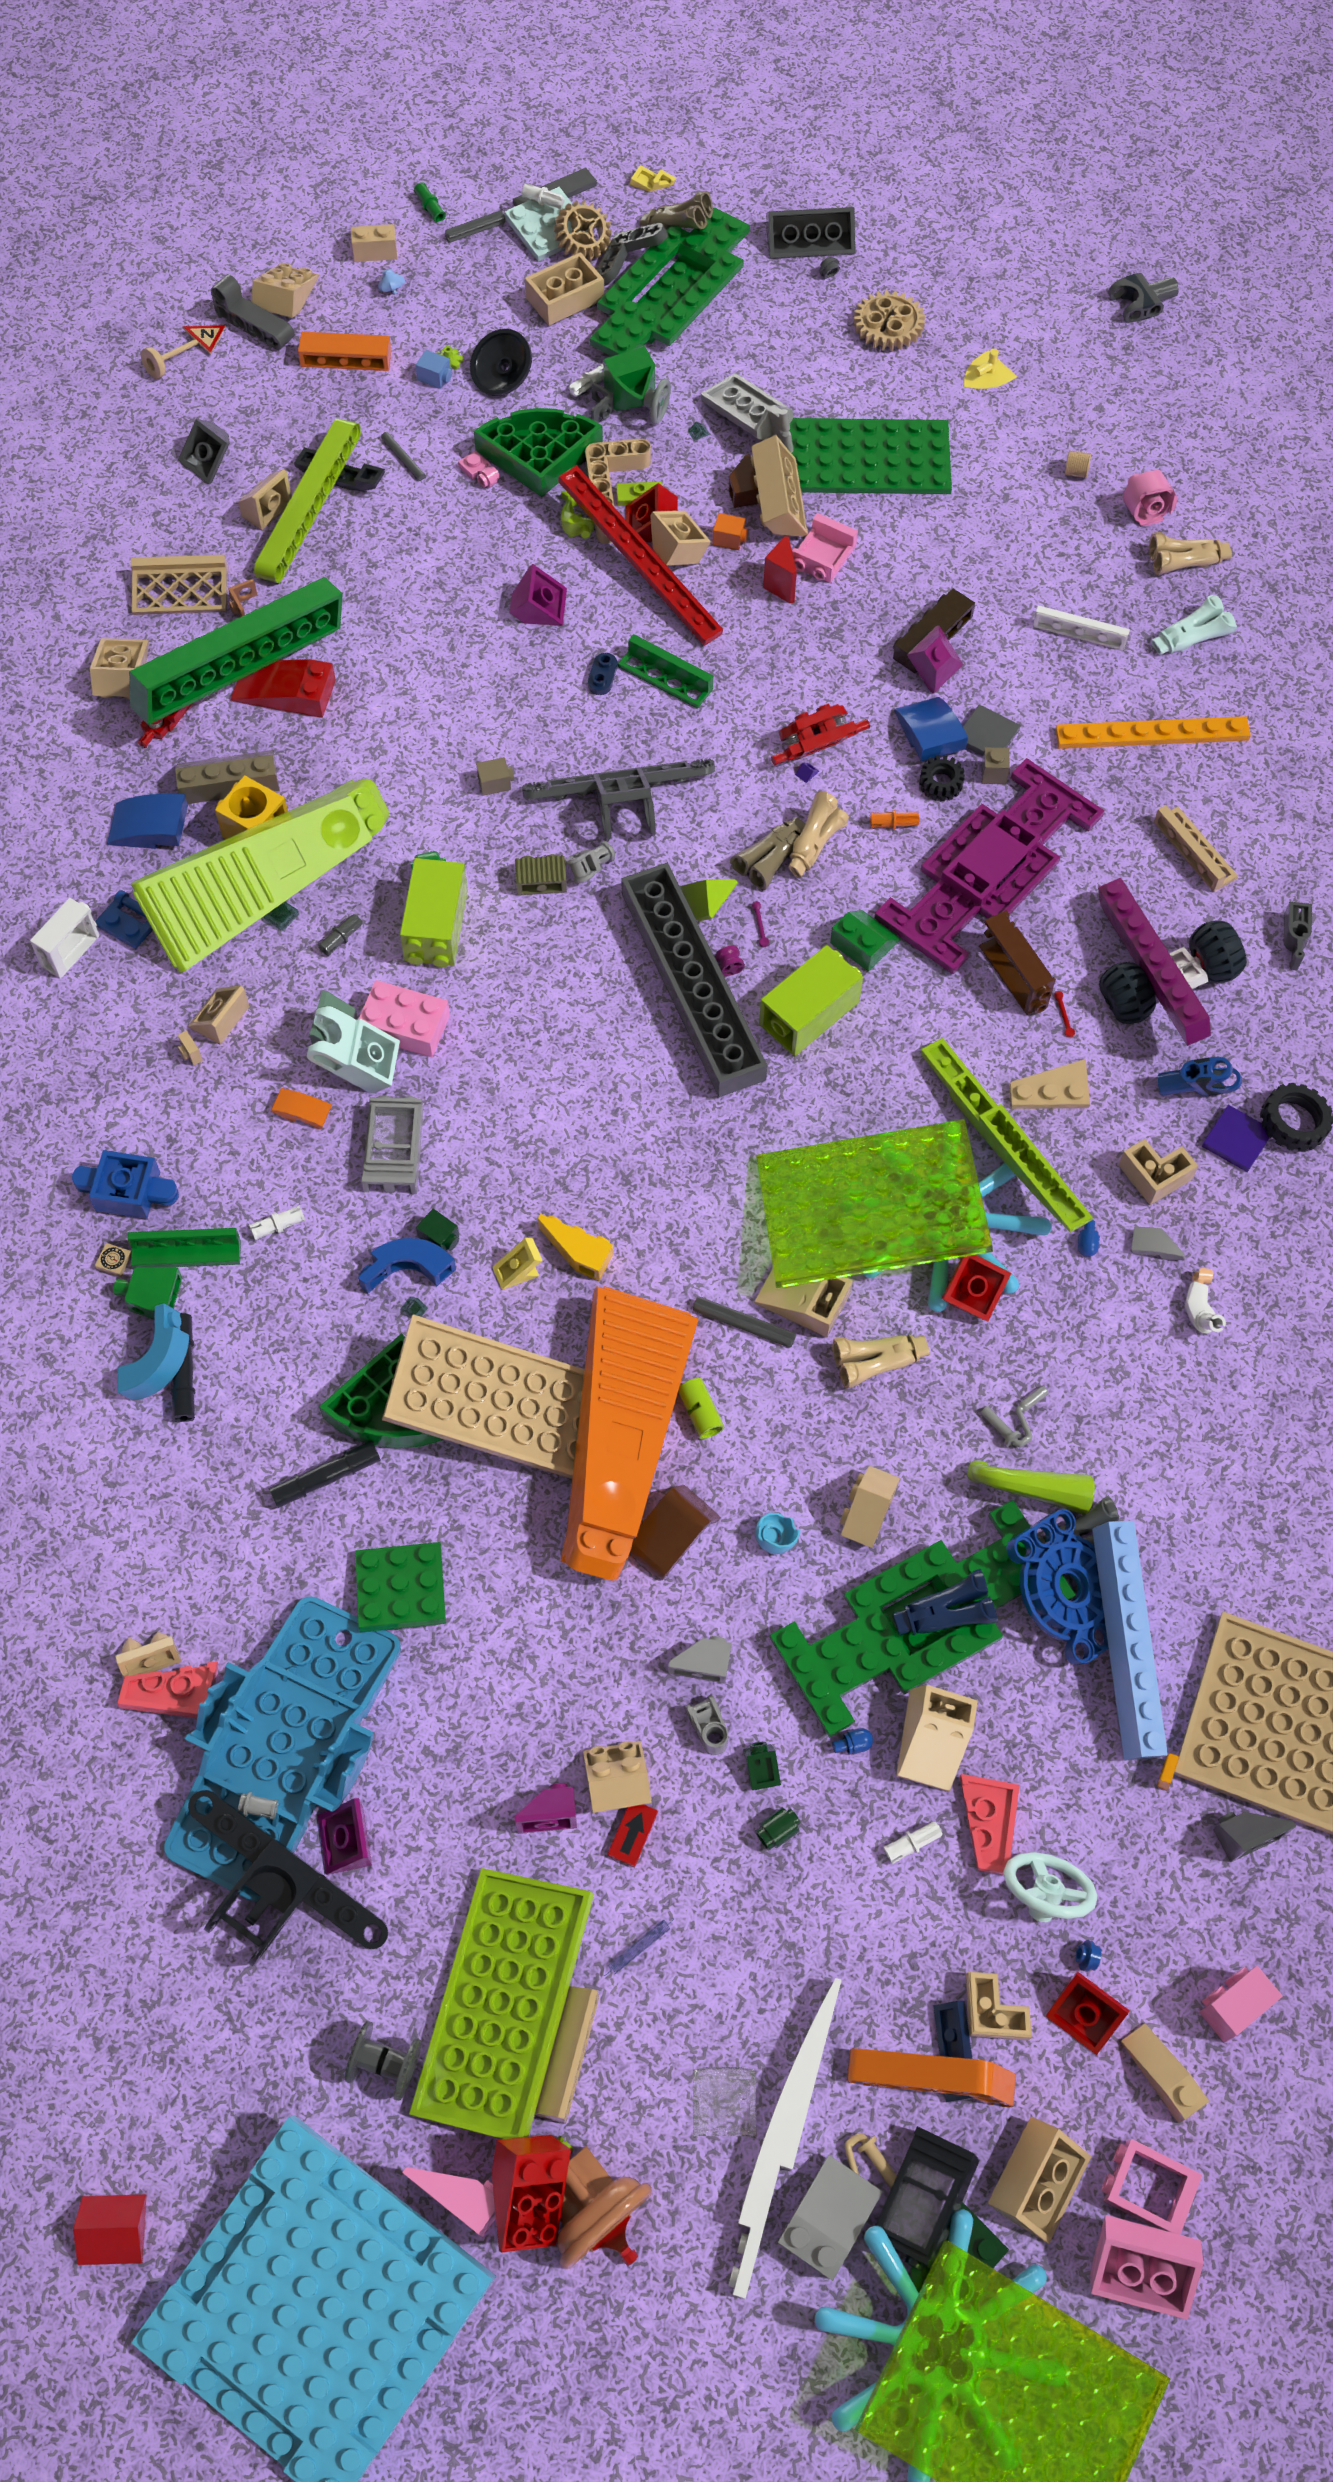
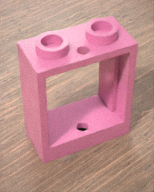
M1133 2139L1126 2141L1125 2145L1120 2143L1113 2158V2161L1118 2163L1114 2174L1108 2173L1101 2192L1106 2194L1103 2202L1154 2228L1180 2235L1202 2174ZM1135 2153L1182 2177L1166 2220L1118 2196Z

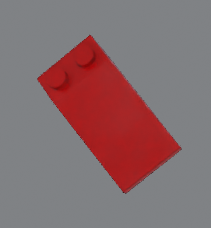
M312 659L278 660L238 680L230 700L323 718L336 681L333 663Z

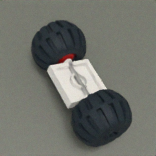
M1218 920L1206 922L1193 932L1189 939L1190 953L1185 947L1169 953L1192 989L1206 982H1230L1241 974L1247 963L1245 949L1237 932L1228 922ZM1133 962L1117 963L1107 969L1101 976L1099 981L1100 991L1109 1005V1009L1112 1010L1119 1022L1123 1024L1139 1023L1148 1018L1155 1010V993L1146 973L1138 964Z

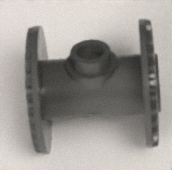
M366 2021L353 2045L346 2067L345 2081L351 2084L359 2069L380 2075L397 2082L393 2098L396 2101H400L413 2076L421 2049V2040L414 2038L408 2052L405 2053L391 2046L370 2040L373 2022Z

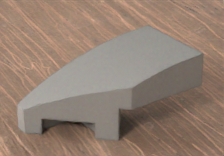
M1134 1227L1131 1249L1133 1254L1160 1255L1161 1259L1185 1260L1184 1253L1162 1228Z

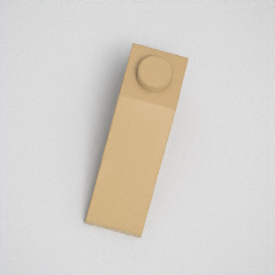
M1146 2023L1120 2041L1178 2123L1186 2120L1210 2102L1191 2074Z

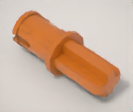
M892 810V812L870 813L871 828L893 827V830H895L896 826H917L920 822L919 813L917 812L896 813V810Z

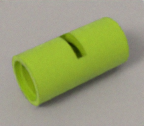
M694 1378L680 1385L678 1393L699 1438L707 1439L721 1433L725 1426L703 1379Z

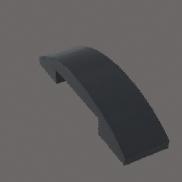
M304 447L295 460L294 466L305 473L317 450ZM365 463L361 469L345 465L335 486L354 491L375 489L385 474V469Z

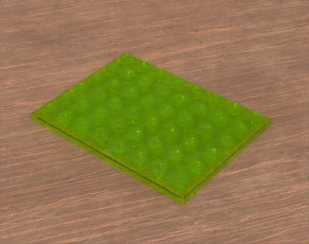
M965 1119L756 1155L776 1288L993 1252Z
M944 2240L854 2430L938 2482H1126L1171 2378L953 2243Z

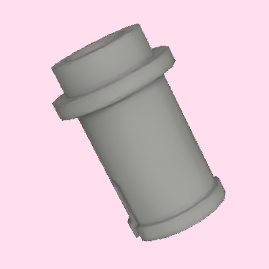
M252 1792L242 1794L238 1812H243V1816L253 1814L274 1820L279 1800L253 1796Z

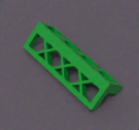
M635 634L628 640V652L618 663L619 668L697 709L713 690V675ZM633 656L640 660L642 665L632 667L627 662ZM657 669L661 671L662 676L651 677L647 674V670ZM676 679L681 682V687L672 688L668 686L667 680ZM697 690L702 694L695 700L687 695V691Z
M237 1228L128 1232V1242L132 1248V1269L136 1267L240 1265L241 1239Z

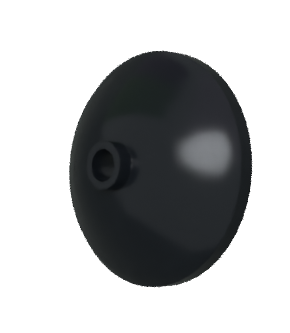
M505 328L492 331L484 336L476 345L470 360V374L475 385L482 392L492 396H502L516 390L528 376L532 364V351L528 341L519 332Z

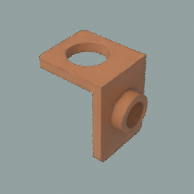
M253 579L228 588L231 598L229 606L234 615L244 616L245 612L240 602L257 596ZM251 588L247 595H239L242 589Z

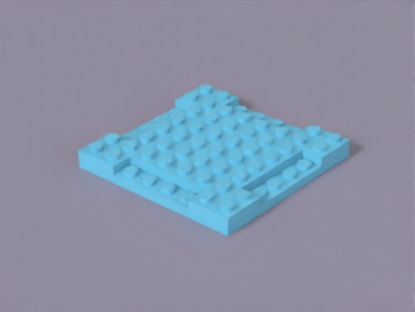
M294 2115L287 2118L250 2171L251 2175L179 2279L170 2286L131 2343L180 2385L187 2384L285 2467L283 2472L295 2482H360L497 2276Z

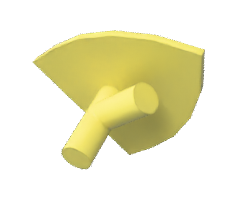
M991 349L978 356L969 365L964 376V387L974 389L994 388L1010 382L1017 376L998 359L999 351Z

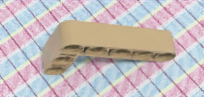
M645 439L592 443L586 447L587 477L613 506L614 501L609 472L640 470L649 467L651 464V444ZM595 524L597 540L603 544L612 543Z

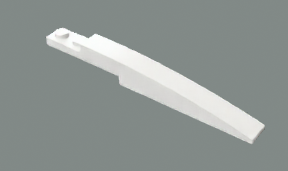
M835 1978L791 2068L769 2123L747 2189L738 2225L749 2228V2233H742L737 2250V2253L743 2254L739 2268L733 2266L728 2284L729 2287L734 2288L732 2295L742 2299H746L779 2169L792 2171L841 1984V1979Z

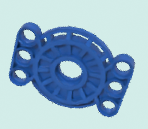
M1061 1509L1050 1513L1012 1538L1007 1544V1554L1013 1562L1022 1564L1020 1589L1028 1614L1047 1635L1059 1641L1067 1642L1065 1656L1071 1664L1082 1665L1091 1662L1109 1649L1095 1546L1088 1540L1073 1534L1076 1526L1074 1515L1067 1509ZM1057 1516H1061L1065 1520V1530H1061L1057 1526ZM1038 1529L1045 1532L1046 1542L1044 1544L1037 1538ZM1018 1542L1023 1543L1026 1547L1025 1557H1022L1017 1551ZM1062 1574L1072 1576L1078 1585V1594L1073 1601H1069L1062 1594L1060 1589ZM1046 1623L1058 1629V1632L1050 1628ZM1096 1630L1103 1634L1104 1642L1102 1645H1099L1095 1640L1094 1634ZM1076 1644H1080L1084 1649L1083 1659L1078 1658L1075 1653Z

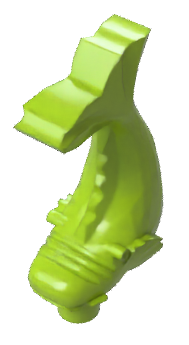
M561 491V498L566 501L560 516L563 531L568 534V537L581 535L584 539L589 538L591 532L594 531L595 523L591 518L581 517V514H574L573 507L578 504L567 491Z

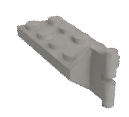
M737 373L700 393L703 403L757 439L765 440L777 435L791 453L794 451L792 436L789 431L790 422L794 418L793 410Z

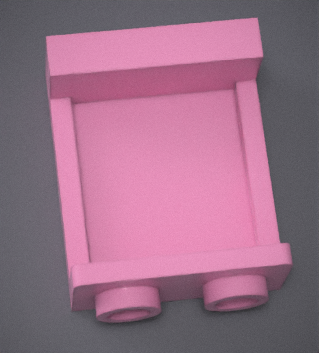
M817 513L813 518L812 529L798 549H792L796 570L804 571L813 575L818 580L831 583L856 547L858 530Z

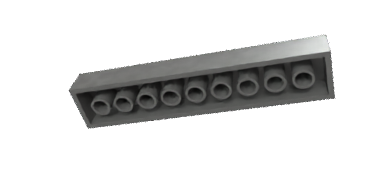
M668 862L621 878L622 897L718 1097L766 1081L768 1065Z

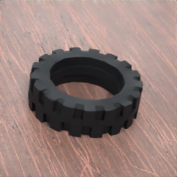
M1289 1083L1285 1086L1282 1084L1271 1092L1262 1105L1263 1109L1260 1112V1118H1263L1261 1124L1263 1129L1266 1128L1268 1137L1270 1139L1273 1137L1276 1140L1275 1143L1279 1146L1284 1145L1286 1149L1291 1151L1298 1149V1152H1305L1307 1149L1313 1150L1317 1145H1320L1332 1130V1108L1326 1104L1327 1100L1324 1096L1318 1095L1319 1092L1313 1088L1312 1090L1307 1088V1085L1300 1084L1299 1086L1296 1083ZM1292 1103L1306 1109L1312 1115L1315 1122V1130L1303 1132L1288 1126L1281 1118L1279 1105Z

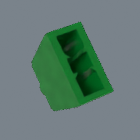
M136 1267L133 1269L130 1281L116 1279L113 1293L114 1295L125 1297V1304L130 1312L155 1320V1306L166 1304L174 1309L182 1276L176 1267Z

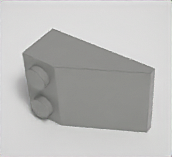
M828 2155L780 2236L778 2243L833 2281L883 2191L831 2155Z

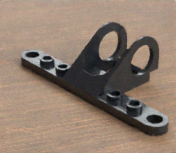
M201 1790L192 1795L188 1803L191 1816L253 1863L204 1927L207 1933L212 1932L219 1921L223 1919L259 1947L248 1962V1964L254 1967L302 1901H304L365 1948L377 1949L386 1942L388 1938L386 1923L363 1904L246 1816H243L241 1812H238L237 1809L225 1802L214 1792ZM203 1796L208 1797L213 1804L212 1810L206 1815L196 1810V1802ZM246 1886L261 1896L245 1918L252 1926L257 1922L269 1904L283 1913L264 1940L227 1913ZM370 1924H376L381 1928L382 1936L376 1942H370L365 1937V1929Z

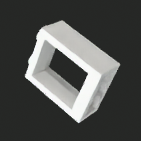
M69 898L30 940L41 967L60 979L99 937L96 928L97 924L91 915L92 911L84 902L80 901L78 903Z

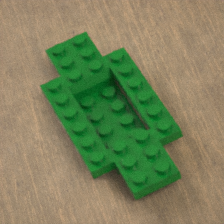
M714 207L711 218L706 219L707 225L704 229H693L691 232H688L677 226H669L666 230L668 233L667 238L659 245L649 247L597 302V308L610 315V318L592 335L590 345L610 356L643 347L646 342L652 344L655 340L671 346L744 267V260L730 252L750 232V225ZM678 253V259L637 303L633 302L632 300Z

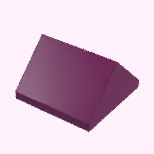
M354 1798L341 1804L333 1812L328 1810L317 1816L326 1875L372 1866L364 1808L359 1798Z

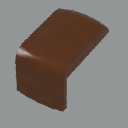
M685 1485L673 1487L640 1525L637 1537L633 1539L629 1554L650 1574L663 1581L707 1526L718 1522L721 1517Z

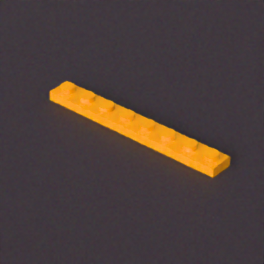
M1247 716L1058 724L1055 729L1058 749L1249 741L1251 737Z

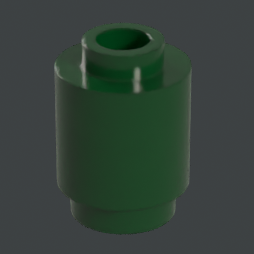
M781 1807L759 1824L760 1827L755 1830V1833L763 1846L769 1851L773 1847L777 1849L799 1833L798 1825L801 1822L791 1808L786 1810Z

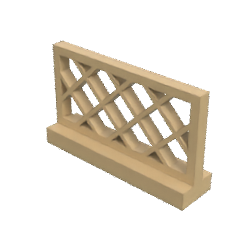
M225 555L131 558L133 615L227 612L228 564ZM221 575V581L215 587L207 581L212 576ZM189 576H195L199 579L192 587H189L184 582ZM172 577L176 581L170 587L166 588L160 583L164 578ZM138 578H149L152 582L143 589L138 585ZM205 584L211 590L202 598L195 591ZM179 585H182L187 592L178 598L172 592ZM158 586L164 592L154 599L149 592ZM216 594L221 598V605H210L207 601ZM168 595L176 601L170 607H164L160 604ZM191 595L199 600L194 606H187L184 603ZM145 596L152 602L147 608H138V602Z

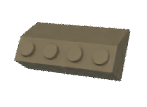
M274 750L179 763L175 768L177 789L179 794H185L187 804L224 799L230 793L233 785L239 782L244 775L274 792L280 791Z

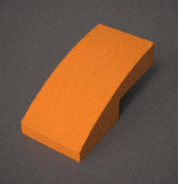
M281 1088L270 1112L295 1122L298 1119L310 1126L322 1129L332 1104L304 1093Z

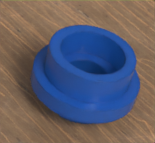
M1084 1941L1076 1950L1075 1959L1079 1963L1081 1971H1095L1100 1964L1101 1948L1095 1945L1093 1941Z

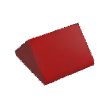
M785 536L765 557L763 588L788 603H794L797 571L789 536Z
M964 1250L942 1299L953 1307L988 1322L1010 1278L1011 1272L968 1250Z
M1076 1972L1070 1978L1046 2014V2017L1097 2055L1130 2010L1081 1973Z
M146 2194L82 2196L73 2227L77 2265L143 2263Z

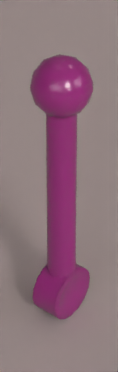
M754 901L751 907L755 911L761 938L759 945L767 947L769 939L765 937L760 914L761 904L758 901Z

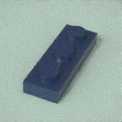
M965 2001L933 2005L940 2056L973 2059ZM945 2094L946 2103L975 2099L971 2096Z

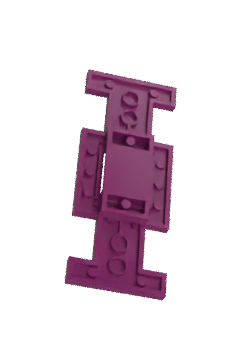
M1028 758L1012 772L1010 778L1027 791L1007 811L1002 810L999 814L981 804L921 865L920 871L937 882V884L911 910H908L890 897L875 912L874 919L951 974H954L969 958V952L952 941L979 912L988 919L1006 910L1011 914L1059 863L1060 856L1044 846L1049 838L1068 819H1071L1089 832L1104 815L1105 810ZM1022 858H1023L1025 861H1024V862L1004 881V883L996 890V887H997V885L1000 883V881H1001V880L1022 860Z

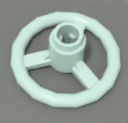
M1037 1852L1020 1853L1007 1861L1003 1871L1008 1889L1018 1900L1029 1907L1028 1912L1030 1916L1037 1921L1049 1922L1053 1917L1064 1919L1080 1918L1095 1908L1098 1895L1093 1882L1083 1871L1066 1860ZM1023 1865H1031L1036 1877L1033 1888L1027 1890L1018 1882L1016 1877L1017 1869ZM1045 1866L1065 1873L1074 1879L1083 1891L1065 1888L1058 1877L1048 1874ZM1064 1900L1080 1903L1073 1906L1060 1905Z

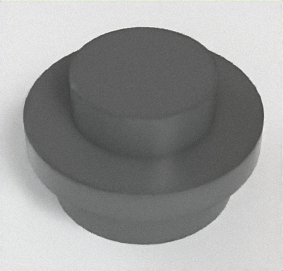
M829 257L823 260L820 264L819 273L821 276L824 275L826 279L836 275L840 270L838 259Z

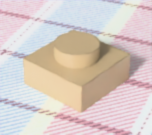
M187 1030L178 1034L181 1045L177 1047L183 1059L189 1058L193 1065L202 1062L200 1051Z

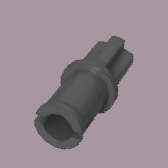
M353 914L339 927L334 926L332 932L318 943L320 951L329 957L340 945L348 942V937L362 925V920L356 914Z

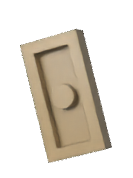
M157 1632L151 1639L150 1644L144 1646L128 1637L122 1647L121 1654L116 1655L117 1665L123 1677L154 1672L182 1662L173 1637H169L161 1632Z

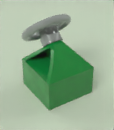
M643 346L603 359L604 388L613 393L614 410L620 411L645 406L650 408L651 422L655 425L659 424L669 404L671 383L667 378H664L659 382L655 390V363L646 347Z

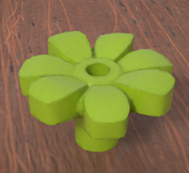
M445 346L441 351L442 353H436L450 358V367L453 369H458L460 363L463 362V356L459 355V351L456 348L452 349L450 346Z

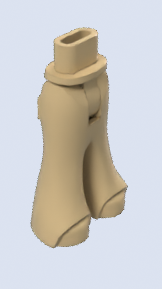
M1155 532L1151 534L1149 542V555L1151 561H1154L1153 568L1156 575L1191 566L1208 567L1215 563H1221L1223 559H1231L1232 557L1229 543H1221L1220 540H1181L1170 538L1162 532Z
M821 791L815 794L805 827L793 843V853L790 856L792 861L788 868L798 878H802L804 872L810 870L832 835L847 826L848 814L837 808L838 800L828 792Z
M912 1334L908 1336L900 1335L865 1341L839 1337L834 1338L832 1343L833 1357L836 1366L840 1367L839 1375L846 1389L857 1386L878 1374L904 1368L912 1363L919 1362L920 1357L930 1355L924 1335L914 1337Z

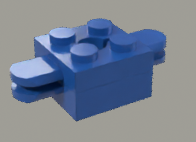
M103 1150L98 1168L78 1166L72 1174V1180L77 1191L90 1193L89 1199L95 1211L147 1219L152 1203L171 1206L179 1198V1191L175 1181L159 1178L161 1172L155 1158Z

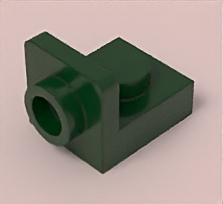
M755 1742L749 1745L750 1748L743 1749L752 1791L781 1785L776 1750L772 1744L767 1745V1742Z

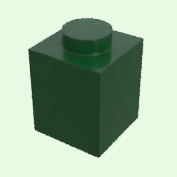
M434 1208L416 1226L419 1239L432 1242L445 1251L453 1250L459 1242L458 1225Z

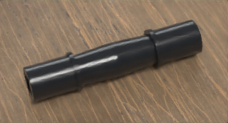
M180 1313V1330L189 1335V1344L184 1361L172 1379L173 1388L170 1390V1394L172 1395V1420L175 1422H188L195 1419L194 1394L196 1390L193 1388L192 1356L194 1340L192 1316L187 1313Z
M369 1441L350 1451H344L342 1456L319 1464L299 1476L294 1474L293 1477L270 1487L269 1490L277 1508L301 1497L305 1498L309 1492L327 1486L350 1473L354 1475L356 1474L355 1472L381 1461L373 1442Z

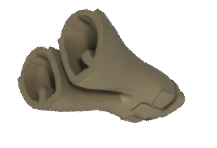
M699 191L691 199L683 203L651 209L642 216L640 226L662 223L665 230L669 226L704 229L707 225L706 219H710L713 213L711 196L708 191Z
M795 817L791 821H785L783 824L777 825L762 840L735 854L730 859V864L742 876H746L749 873L751 882L759 889L766 890L779 866L793 852V843L801 834L806 823Z

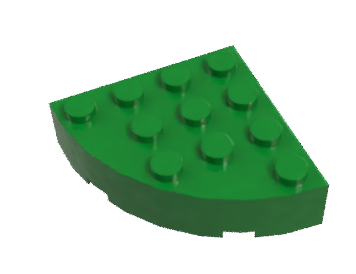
M533 408L511 412L509 417L500 420L498 417L474 430L475 451L543 497L559 483L560 475L576 465L579 466L586 460L585 450L589 444L603 442V427L588 417L580 414L576 416L564 414V410Z
M402 1333L319 1406L323 1419L339 1432L360 1442L367 1443L372 1441L374 1446L401 1449L422 1447L445 1440L382 1420L405 1339Z

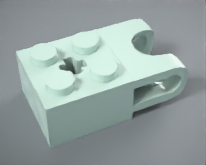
M326 1006L317 1009L314 1024L323 1031L326 1041H318L308 1046L307 1058L311 1062L369 1093H376L392 1086L400 1040L362 1019L356 1020L336 1008Z

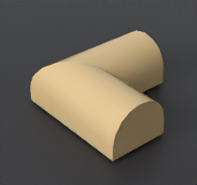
M967 1972L966 1992L969 2036L1030 2040L1032 2038L1030 2007L1000 2004L998 1974Z

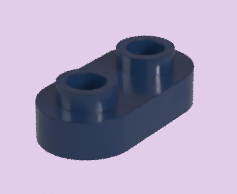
M601 653L594 659L588 678V688L595 695H605L612 688L617 671V659L613 654Z

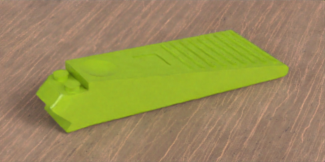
M361 779L355 782L350 780L330 793L131 883L134 890L132 893L174 968H177L179 973H182L372 841V837L381 831L389 819V810L377 785L372 780Z

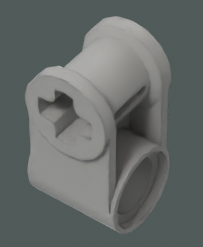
M713 1695L707 1696V1700L693 1706L690 1704L686 1705L687 1716L693 1729L696 1730L705 1751L711 1755L723 1753L728 1746V1730ZM716 1733L721 1735L723 1740L718 1744H712L708 1741V1736Z

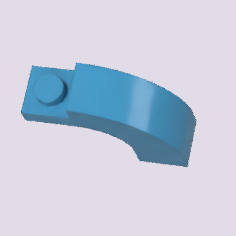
M166 1304L155 1306V1332L152 1345L148 1352L138 1361L118 1367L117 1393L131 1400L143 1399L160 1391L174 1378L184 1361L189 1344V1335L180 1330L181 1317L179 1311Z

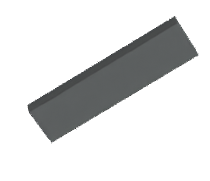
M583 168L539 188L546 187L548 191L560 187L565 195L570 198L597 186V180L587 168ZM520 195L513 198V205L518 206L531 199Z

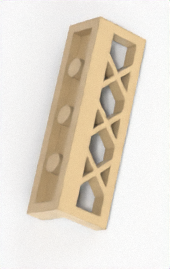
M1165 805L1158 809L1154 823L1213 892L1238 878L1234 870L1179 807L1170 810Z

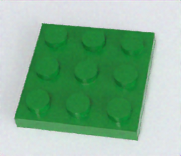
M441 1542L355 1550L358 1625L360 1633L446 1624Z

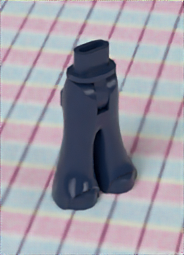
M981 1569L973 1571L962 1581L945 1590L920 1598L909 1605H905L904 1610L892 1613L899 1635L908 1632L916 1635V1632L931 1633L960 1625L992 1624L998 1622L995 1606L991 1597H988V1588ZM982 1599V1600H979V1601H977V1602H974V1603H972V1604H969V1605H966V1606H963V1607H960V1608L946 1609V1608L953 1607V1606H956V1605H959V1604H963V1603H967V1602H970V1601Z

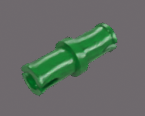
M424 182L418 183L414 188V192L421 200L423 209L429 212L435 223L444 220L446 213L438 204L437 197L431 194Z

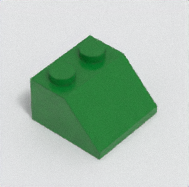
M857 910L847 912L832 927L830 943L869 972L901 938L865 911Z

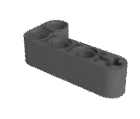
M226 274L211 288L214 309L219 318L227 319L228 323L237 328H243L244 332L253 337H259L260 341L278 351L295 336V332L288 322L243 298L240 285L233 276Z

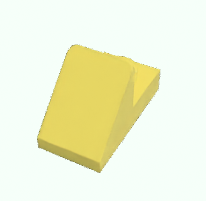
M524 1238L492 1267L501 1289L504 1290L538 1277L539 1274L536 1266L542 1262V1258L533 1238Z

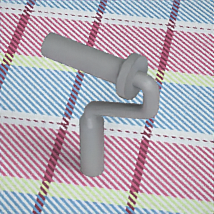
M1041 1386L1023 1399L1016 1408V1415L1026 1434L1021 1440H1019L1021 1433L1019 1431L1013 1432L989 1406L981 1411V1415L1005 1439L1004 1445L1006 1447L1011 1445L1023 1447L1032 1440L1033 1436L1022 1411L1029 1410L1046 1397L1049 1392L1044 1386Z

